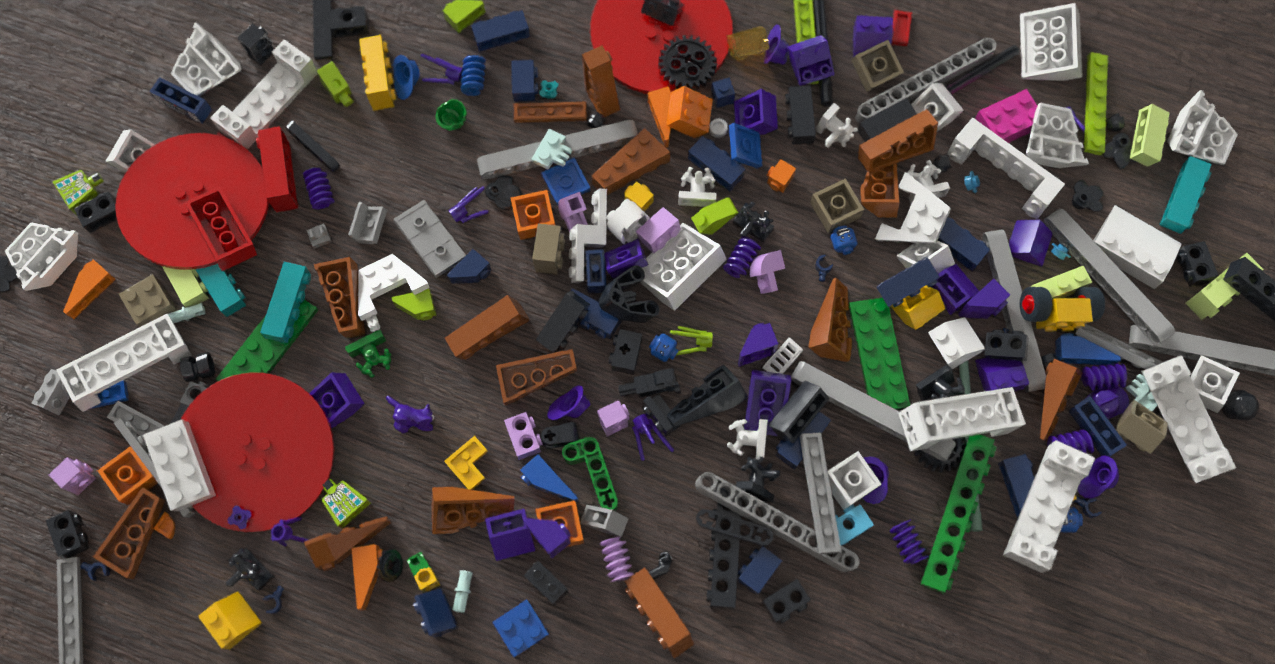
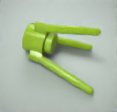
M678 326V329L682 331H670L674 335L696 338V345H699L696 348L678 351L676 355L706 351V347H712V332Z

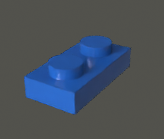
M122 380L97 393L101 403L90 409L115 404L117 401H128L127 382Z

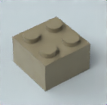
M889 40L859 53L851 59L866 92L904 73Z
M846 178L814 193L810 201L828 234L837 227L845 226L860 219L864 211Z
M538 224L532 258L535 272L558 275V269H562V251L565 250L566 240H564V233L561 232V226Z
M153 274L119 294L134 322L139 327L165 314L178 311L161 281Z
M1133 400L1120 415L1116 431H1118L1122 438L1134 442L1135 446L1141 451H1147L1151 454L1166 437L1168 423Z

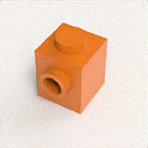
M780 159L775 167L772 166L768 171L767 184L773 190H779L783 193L795 176L796 168Z

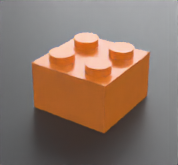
M686 86L671 92L666 126L694 139L709 133L713 99Z
M547 190L511 198L520 240L536 237L538 224L555 225Z
M131 446L97 470L117 500L126 505L132 503L142 487L149 490L158 483Z
M575 500L536 509L537 519L556 521L559 525L562 523L565 525L571 535L569 537L571 543L567 547L584 543Z

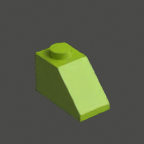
M455 0L447 4L443 9L445 20L458 33L486 13L484 3L479 0Z
M728 197L705 206L691 219L699 233L712 235L737 215L738 211Z
M426 289L416 295L412 292L392 297V301L397 308L417 320L425 321L431 319L432 316H437L430 289Z

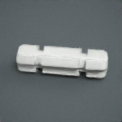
M376 314L366 319L370 331L375 332V330L380 329Z

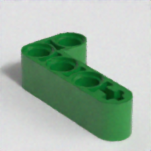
M588 437L565 445L562 450L565 462L574 465L585 461L600 507L616 511L618 508L617 497L597 440ZM588 444H593L596 448L592 452H587L585 447ZM574 450L577 452V455L574 458H568L566 456L567 452ZM594 462H599L602 467L595 471L591 468V465ZM602 480L608 483L605 489L597 487V484ZM608 494L610 502H613L610 508L608 505H605L606 499L604 495Z

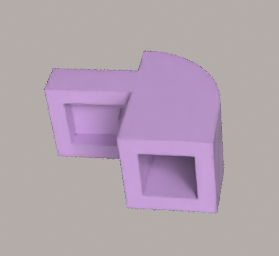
M580 192L559 200L561 219L565 220L569 233L572 227L577 224L588 225L583 211L587 209Z
M781 250L759 255L751 263L750 277L757 276L761 294L778 290L774 271L785 269Z

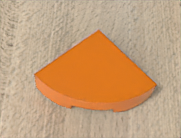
M164 512L153 529L172 540L175 533L174 520L167 512Z

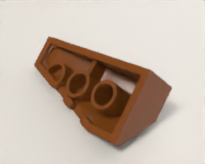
M897 163L869 173L867 172L865 180L861 185V205L877 217L897 218L899 208Z
M1056 359L1053 360V363L1050 362L1046 368L1047 376L1040 439L1046 442L1058 423V413L1061 414L1067 406V396L1073 395L1083 374L1078 368Z

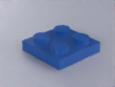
M736 123L729 125L731 159L754 168L761 167L762 158L759 132Z
M575 158L565 161L564 167L557 165L541 172L557 206L562 198L578 192L583 195L591 191Z
M525 600L493 621L494 626L514 658L549 635L528 600Z

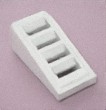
M788 338L762 368L766 372L783 374L802 354L803 349L791 338ZM787 347H789L795 354H793L792 352H790V351L787 349ZM782 352L790 358L789 361L781 354ZM776 358L781 360L785 365L782 366L779 362L776 361ZM774 364L780 371L777 372L770 365Z

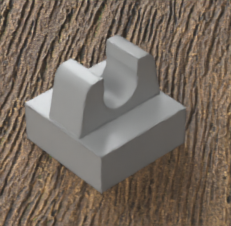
M325 224L306 230L314 249L332 242Z

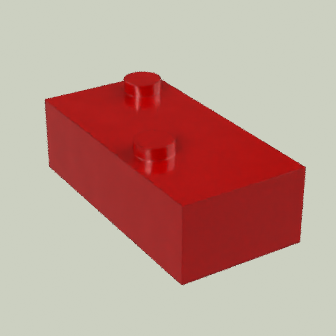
M280 126L258 130L256 143L261 153L266 199L276 212L298 209L289 140Z
M221 186L185 202L192 219L221 271L227 270L257 255L251 239Z

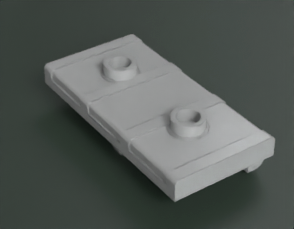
M425 200L393 219L394 223L435 278L455 267L466 256Z

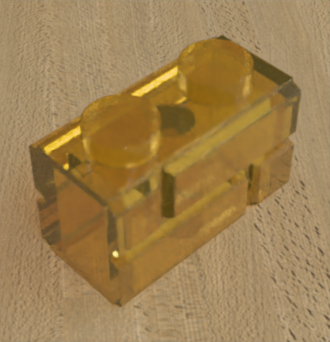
M762 26L727 36L730 55L738 61L747 59V56L751 54L755 56L762 55L764 50L769 49L766 29Z

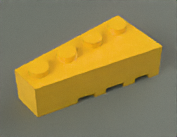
M381 35L360 39L362 60L365 62L362 63L365 74L364 82L367 88L365 91L373 111L395 107L396 93L391 88L394 80L392 73H389L388 68H391L389 57H386V52H389L387 42H383Z

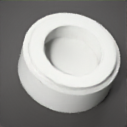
M715 119L710 123L709 131L713 137L722 138L726 135L728 125L724 120Z

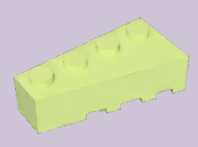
M1248 253L1241 257L1248 258L1262 271L1264 270ZM1228 268L1186 302V305L1201 320L1207 316L1212 318L1219 312L1218 308L1221 305L1225 307L1233 300L1231 297L1234 294L1237 296L1240 294L1223 280Z

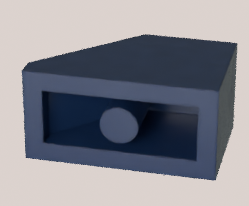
M472 249L447 274V277L452 284L478 283L481 279H486L489 276L491 266L486 259Z

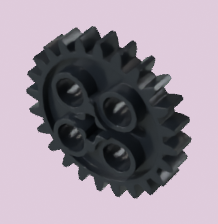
M683 35V40H680L677 36L676 42L669 40V45H664V50L660 51L661 56L658 59V62H660L658 63V69H661L660 75H664V81L669 80V86L676 84V90L679 86H686L690 89L695 86L699 90V84L705 87L706 81L711 82V76L715 75L717 64H715L717 57H714L715 51H711V45L706 46V40L699 42L700 37L693 40V35L689 39ZM673 66H678V67H680V68L674 69V68H672V67H673Z

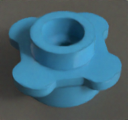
M970 171V175L965 176V186L968 191L973 190L974 193H977L980 180L977 175L974 176L973 171Z
M1052 243L1054 248L1051 252L1059 259L1064 260L1066 256L1068 258L1071 257L1067 253L1069 249L1059 243L1057 246L1055 243Z

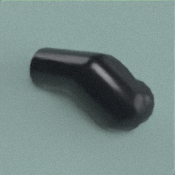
M662 552L659 556L658 567L649 571L653 580L670 571L672 556L668 552Z

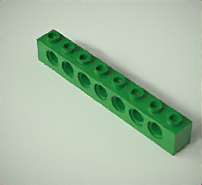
M979 434L969 436L921 582L923 587L945 594L946 590H951L954 579L950 578L952 570L957 571L960 562L957 559L958 551L963 552L966 540H963L965 532L969 533L973 522L969 518L971 513L975 514L979 502H976L975 499L977 494H982L985 485L981 481L983 475H988L991 465L987 464L989 457H994L997 446L993 445L995 439ZM974 453H981L984 459L976 461L972 455ZM969 471H974L977 473L978 478L970 480L966 474ZM962 490H969L972 496L969 499H965L960 495V492ZM961 508L965 511L966 515L958 518L955 516L954 511ZM955 527L959 530L960 534L952 537L948 534V529ZM945 546L951 547L953 554L951 556L943 555L942 548ZM943 565L946 567L947 573L942 576L938 575L935 568Z

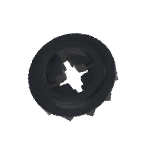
M388 549L383 551L382 557L378 558L379 565L376 567L379 571L377 575L381 576L383 581L393 582L401 575L403 559L397 550Z

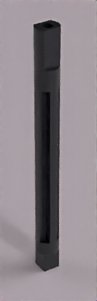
M812 0L815 37L821 35L828 41L825 0ZM830 76L819 80L821 104L825 107L833 105L832 80Z

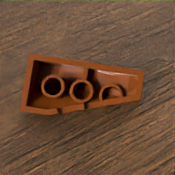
M837 278L832 280L812 327L809 349L819 357L848 362L850 361L852 338H848L847 329L851 326L850 321L846 317V311L849 309L847 287Z
M432 487V534L459 532V529L467 526L471 528L476 527L477 523L484 522L486 518L513 512L515 498L509 495L457 487Z
M385 516L362 523L358 529L356 527L344 528L338 535L327 533L304 543L315 567L328 571L335 568V564L342 562L351 555V548L364 545L391 524V520Z

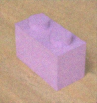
M662 207L636 233L639 241L655 253L662 249L672 237L677 236L681 227L679 220Z

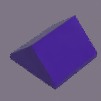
M1017 220L1009 241L1012 257L1042 267L1053 232L1041 220Z
M639 239L604 253L607 271L613 279L633 266L643 268L649 265Z

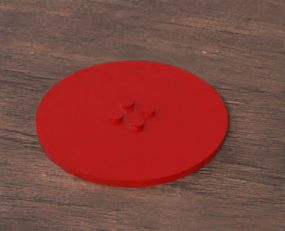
M598 0L591 17L590 34L592 47L595 49L603 46L605 51H609L612 57L611 65L614 79L622 85L646 94L665 87H669L670 92L676 90V84L669 86V80L664 81V75H660L661 69H658V63H660L658 59L661 56L660 51L664 50L665 44L669 45V40L676 42L677 36L680 40H683V35L687 39L693 35V40L700 37L699 42L706 40V46L711 45V51H715L714 57H717V62L715 63L717 64L716 73L725 61L732 41V19L725 0H680L685 5L683 11L677 15L673 26L641 13L644 0ZM673 66L672 68L678 69V68H680V67H678V66Z
M190 133L161 141L141 154L132 163L121 180L116 197V217L120 230L136 252L157 265L180 270L200 269L215 265L217 262L192 219L185 202L221 186L252 241L261 229L269 207V201L266 199L263 169L253 154L244 146L220 135Z
M243 373L222 379L199 394L181 418V420H185L190 424L216 496L194 504L192 507L203 517L221 527L241 532L271 530L276 524H279L280 520H289L304 514L323 492L324 487L322 485L329 480L334 461V438L328 418L322 407L309 392L286 378L267 373ZM234 506H240L241 509L251 511L252 515L247 522V527L244 529H240L235 524L230 525L228 523V518L231 517Z

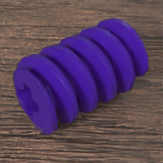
M311 168L303 173L307 186L306 189L309 192L312 208L316 210L326 208L335 202L331 198L333 196V193L330 191L331 186L327 185L329 184V180L326 178L327 173L321 171L320 168Z
M741 237L738 240V245L734 247V251L730 254L731 257L727 259V263L723 266V269L734 278H740L739 275L745 276L747 274L744 269H750L748 263L753 261V258L750 256L757 257V253L754 250H761V247L748 237Z
M1123 363L1121 365L1114 364L1112 366L1108 364L1106 366L1099 365L1098 367L1091 366L1090 368L1084 367L1082 369V383L1085 387L1089 386L1091 391L1095 390V385L1098 390H1102L1103 384L1106 389H1110L1111 384L1113 388H1118V384H1120L1121 388L1126 386L1127 370Z
M1084 429L1079 430V432L1064 433V435L1058 434L1056 437L1049 436L1047 440V447L1053 442L1058 441L1085 454L1086 449L1089 453L1094 452L1092 437Z
M908 520L894 526L889 532L891 534L897 533L893 537V541H900L896 547L904 549L900 552V556H907L903 563H910L912 565L929 558V555H922L926 549L918 547L922 540H915L919 533L911 532L915 525H908L911 521Z

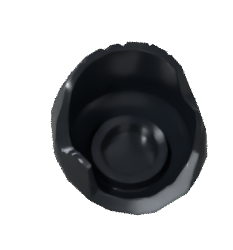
M1235 390L1230 392L1222 407V411L1230 419L1251 420L1258 413L1259 402L1255 395L1245 390Z

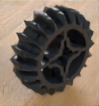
M965 437L952 439L956 445L954 451L949 456L951 459L946 462L937 460L922 450H917L914 456L920 455L918 462L924 461V468L930 465L931 472H934L936 468H938L939 473H942L944 468L949 472L951 467L957 468L958 463L962 461L961 456L964 455V450L962 449H965L967 444L961 442L965 440Z

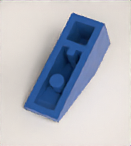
M1066 333L1062 334L1055 341L1056 357L1066 364H1110L1113 366L1121 361L1120 356L1081 336Z
M538 454L520 470L522 473L521 479L527 486L531 484L538 490L567 501L575 500L576 503L578 502V497Z

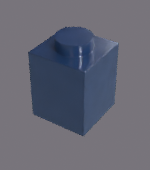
M730 78L712 82L711 94L716 108L734 104L735 92Z

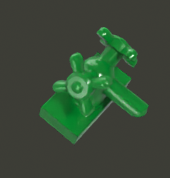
M380 329L345 346L351 358L360 354L365 358L366 363L364 366L358 362L356 363V367L363 374L373 378L375 375L372 373L371 368L379 363H383L386 370L390 369L391 353H389L388 349H384L385 356L379 355L376 346L386 342Z

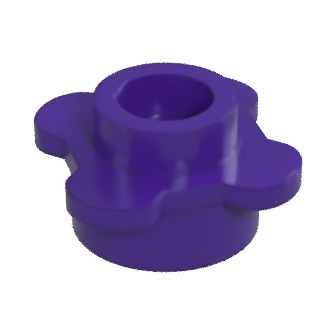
M234 506L232 508L233 513L228 518V523L230 525L235 524L240 529H244L247 527V522L252 515L251 511L241 509L240 506Z

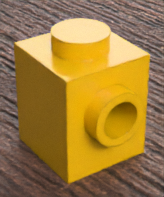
M637 181L624 192L625 199L635 202L644 212L654 202V194L650 192V189L644 184H639Z

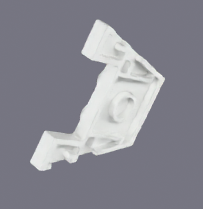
M905 172L898 188L899 190L916 195L900 230L881 224L875 239L882 242L900 241L936 244L951 208Z
M393 254L358 270V315L363 321L377 314L372 299L405 283L409 284L413 294L416 295L430 288L427 281Z

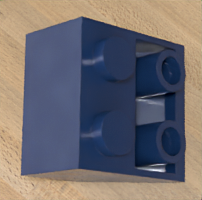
M440 588L414 596L416 602L413 604L417 614H420L424 620L421 622L425 634L428 633V635L438 638L458 629L444 590Z

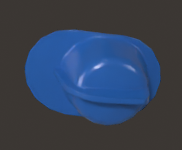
M399 55L393 63L394 89L396 95L400 99L405 100L411 95L413 86L419 80L420 70L414 60H409L407 57Z

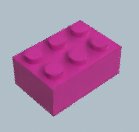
M1025 89L980 110L975 120L1009 143L1031 133L1037 104L1028 90Z

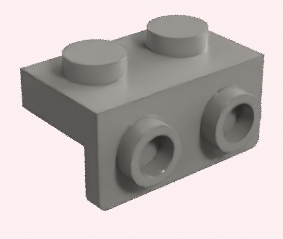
M358 202L349 237L358 243L377 244L387 209L384 207H371L363 202Z
M51 369L45 376L42 386L34 395L32 404L60 415L70 396L56 370Z

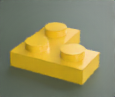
M473 436L444 462L467 489L473 490L485 480L484 476L473 464L488 451Z

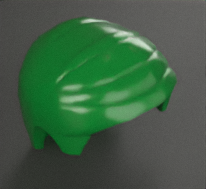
M451 99L438 107L435 115L436 122L444 130H457L464 125L467 110L461 101Z

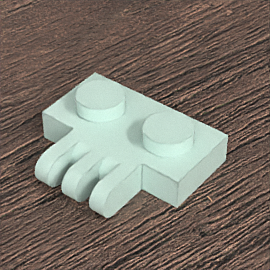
M549 129L533 155L532 162L548 170L552 163L564 167L566 162L563 160L567 161L569 158L567 154H571L573 150L563 145L566 140L564 135Z
M1138 374L1136 379L1131 382L1132 385H1128L1126 389L1135 397V401L1153 411L1157 406L1156 401L1144 376Z

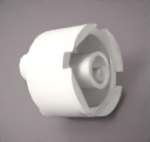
M625 199L619 208L608 213L606 217L608 220L607 228L622 244H625V241L629 243L638 238L636 231L650 217L635 202Z

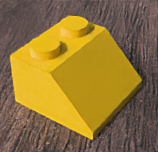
M924 286L920 289L921 292L914 297L908 295L903 298L904 302L896 307L891 305V308L904 324L917 330L945 310L939 291L932 287Z
M239 591L215 602L198 616L219 646L230 650L262 624Z

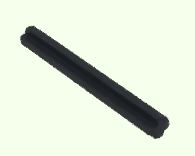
M1017 45L1009 47L949 83L945 88L952 95L1018 55L1020 49Z

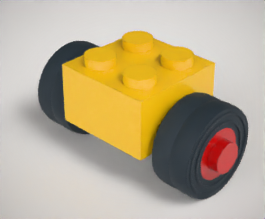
M1027 287L1021 294L1019 306L1022 317L1026 321L1036 322L1037 329H1045V332L1057 331V329H1062V332L1074 331V328H1083L1087 323L1098 321L1103 316L1105 310V298L1102 291L1095 287H1081L1075 291L1073 298H1055L1053 300L1048 289L1044 287Z

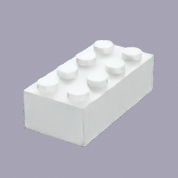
M179 420L143 435L171 511H179L216 496L189 422Z

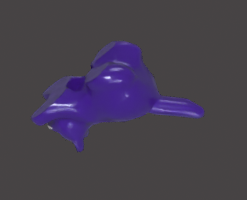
M386 396L387 402L394 407V428L397 431L406 433L412 426L422 431L433 430V426L430 423L434 420V415L430 410L429 404L424 409L418 410L408 405L400 404L390 396Z

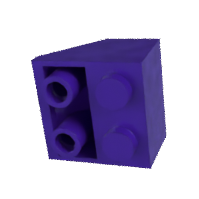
M821 35L787 46L790 63L800 86L835 75L828 41Z
M957 264L939 273L940 278L937 279L938 283L931 286L939 291L945 309L950 315L966 305L979 292Z
M525 509L485 519L496 561L536 551L532 533L523 521L528 518Z

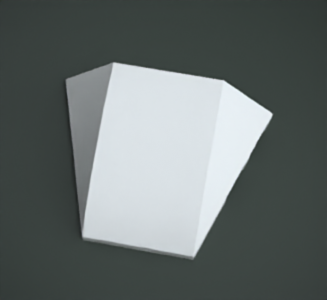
M195 22L193 26L195 29L191 38L187 39V46L184 52L180 53L171 74L187 91L200 96L242 69L240 63L216 38Z
M1200 90L1180 111L1167 141L1172 151L1224 165L1238 134L1224 117H1220L1216 113L1213 103L1209 104L1203 97L1205 95L1204 92Z
M1044 103L1038 104L1026 151L1028 158L1039 165L1055 168L1089 164L1088 159H1084L1081 150L1083 144L1078 141L1076 135L1078 129L1071 109Z
M30 223L13 241L5 252L11 265L15 268L16 275L21 280L22 288L25 291L51 286L77 257L78 232Z

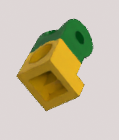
M422 551L407 559L415 580L423 593L430 592L441 585Z

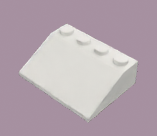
M1073 3L1020 14L1022 79L1065 81L1082 78L1080 15L1076 4Z
M1116 205L1093 240L1119 269L1153 289L1164 281L1181 247L1180 242Z
M684 223L680 225L681 230L677 236L672 237L662 249L655 253L652 252L646 258L649 265L642 268L645 272V278L640 282L662 303L674 311L727 260L719 244Z

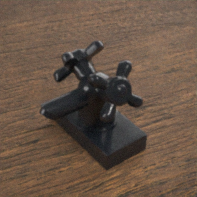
M754 202L750 204L744 203V206L733 220V224L742 229L740 232L742 237H747L750 234L764 243L775 227L771 224L774 220L768 217L769 211L767 210L764 212V217L759 212L752 211L750 208L755 205Z
M948 364L916 384L919 398L922 401L930 397L935 400L953 397L957 394L964 395L965 388L960 378H957V387L950 386L951 383L955 382L953 370Z
M762 456L757 459L748 457L747 464L743 465L741 469L742 471L748 468L751 469L749 481H736V487L764 503H773L774 494L764 488L765 479L773 482L775 478L780 476V470H771L773 467L772 463H769L767 467H763L760 462L764 461Z
M240 548L238 552L228 559L229 566H235L238 570L226 581L228 587H233L240 579H247L250 586L260 591L274 578L272 573L248 548Z

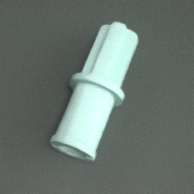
M202 303L186 308L182 307L181 310L168 313L173 323L183 320L189 321L193 317L206 314Z
M460 571L458 586L455 588L456 596L453 610L462 613L465 611L467 597L471 593L469 588L473 575L472 572Z

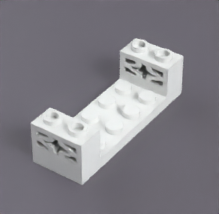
M283 40L272 52L278 63L233 112L222 105L210 118L222 134L244 146L247 150L258 138V130L267 129L318 74L312 59L286 40Z
M974 118L957 135L947 153L951 160L962 165L969 155L976 150L981 157L987 158L995 167L1005 171L1010 178L1016 179L1023 184L1024 188L1031 190L1033 194L1022 209L1028 216L1034 217L1036 220L1065 185V183Z
M165 314L56 371L72 402L84 412L100 404L101 401L97 393L167 357L175 365L180 362L181 358L192 355L169 315Z
M1178 356L1141 371L1164 420L1168 423L1167 427L1193 481L1197 483L1236 468L1228 450L1223 446L1190 377L1191 373L1183 357Z
M1013 387L916 402L898 413L910 451L926 449L943 440L990 432L991 437L1006 435L1026 425Z
M1058 441L1053 442L1047 447L1003 554L1004 556L1041 573L1051 569L1057 554V550L1053 549L1079 483L1088 476L1095 459L1094 457Z

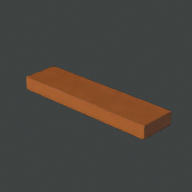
M586 102L514 104V123L587 121Z

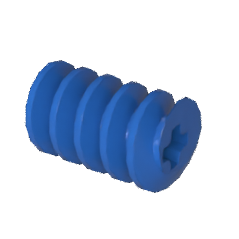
M468 55L463 59L462 93L478 96L481 93L479 90L484 89L482 84L484 83L483 76H485V72L483 70H485L484 64L486 63L484 57Z

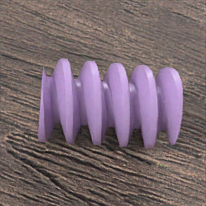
M620 537L600 542L601 546L606 547L602 550V553L608 555L604 558V561L610 562L606 569L613 570L608 574L609 578H615L611 582L625 580L634 575L632 572H627L632 565L625 564L630 557L623 556L628 549L621 548L626 541H620Z

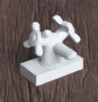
M835 103L825 112L815 129L820 134L826 128L832 132L826 139V147L828 148L833 142L837 141L841 143L842 147H845L846 142L854 138L852 132L858 131L857 128H853L850 125V118H846L845 125L836 117L840 107Z
M930 160L926 162L927 165L920 173L913 172L915 164L911 165L910 170L907 172L938 198L947 195L950 189L948 182L934 185L931 176L933 175L937 179L941 170L937 169ZM910 194V204H912L916 195Z
M689 167L688 171L681 178V186L684 187L686 182L691 183L690 192L679 191L678 205L705 207L715 203L716 193L705 192V184L709 183L711 189L715 187V179L710 173L709 168H705L706 174H704V177H702L701 171H697L695 177H693L691 173L693 168Z
M746 419L737 420L729 426V430L736 429L737 441L734 445L729 442L727 447L733 453L742 456L744 452L740 449L743 445L755 446L757 448L756 459L760 456L764 458L768 420L759 419V429L757 431L744 430L742 424L747 423Z

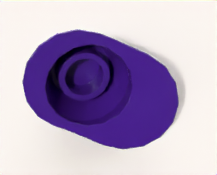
M775 25L768 36L764 64L768 62L785 64L787 61V46L789 44L781 37L780 25Z
M580 385L575 386L569 392L556 399L548 409V418L550 420H558L565 415L571 418H578L591 405L590 401L583 394V387Z
M1111 385L1110 389L1103 387L1102 390H1096L1086 397H1092L1107 419L1123 413L1129 406L1128 395L1119 386L1118 388H1113Z
M871 456L865 457L863 459L878 478L881 485L862 497V499L867 503L877 504L883 501L887 495L889 470L880 459Z
M1101 456L1093 461L1088 476L1080 481L1077 488L1081 496L1090 499L1098 497L1105 490L1113 488L1118 483L1119 469H1117L1114 459L1109 456Z

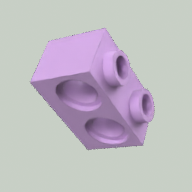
M619 400L597 410L598 420L607 437L628 427L629 412L625 404L621 405Z
M524 412L504 420L519 460L541 452L539 446L543 444L539 434L535 435L532 429L536 427L532 416L528 417L527 413ZM525 423L526 427L524 430H517V424ZM530 440L533 442V445L530 448H524L523 443Z
M68 457L49 474L62 489L79 495L96 479L92 474L94 470L88 464H83L78 459L74 461Z

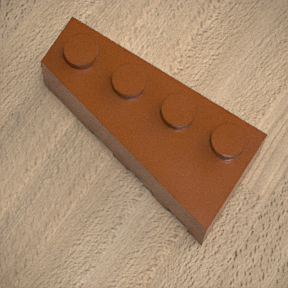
M599 46L582 54L585 91L596 111L606 117L620 111L611 65L612 57L609 51H605L603 46Z
M926 109L859 145L858 159L869 173L934 150L938 122Z
M644 128L591 176L592 185L597 190L607 189V195L626 186L630 181L639 179L641 175L649 171L652 172L658 166L670 162V151Z
M351 257L313 264L318 273L320 284L323 286L326 294L325 297L330 305L338 332L347 339L365 335L364 320L362 321L358 315V264Z
M507 295L446 336L445 340L455 357L462 360L468 359L476 351L529 322L530 319L521 304Z
M573 349L496 365L505 406L577 372Z
M142 487L93 557L127 579H134L165 500Z
M646 568L625 580L627 585L626 593L631 600L635 598L638 603L636 608L642 616H647L649 619L647 624L653 633L656 631L660 636L658 641L664 650L667 648L673 658H676L694 645L689 631Z

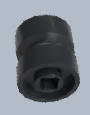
M209 352L198 354L196 358L188 356L180 359V370L186 382L198 380L200 376L203 379L215 376V365Z

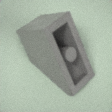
M586 505L580 524L609 535L622 537L628 518L610 509Z

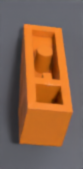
M669 87L648 93V104L665 148L669 147L671 128L666 126L671 94Z
M93 259L85 264L79 272L63 312L74 320L116 279Z
M376 544L351 548L357 609L360 611L366 610L378 578L379 569L376 566L379 565L378 558L382 557L383 550Z

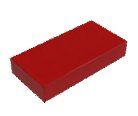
M894 10L891 45L907 47L912 18L911 12Z

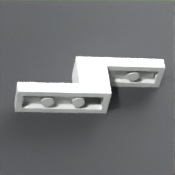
M598 189L592 195L594 212L591 216V222L594 225L577 224L570 230L569 238L572 241V248L569 250V258L572 259V267L569 268V278H571V283L579 284L584 281V247L601 248L606 245L607 189Z

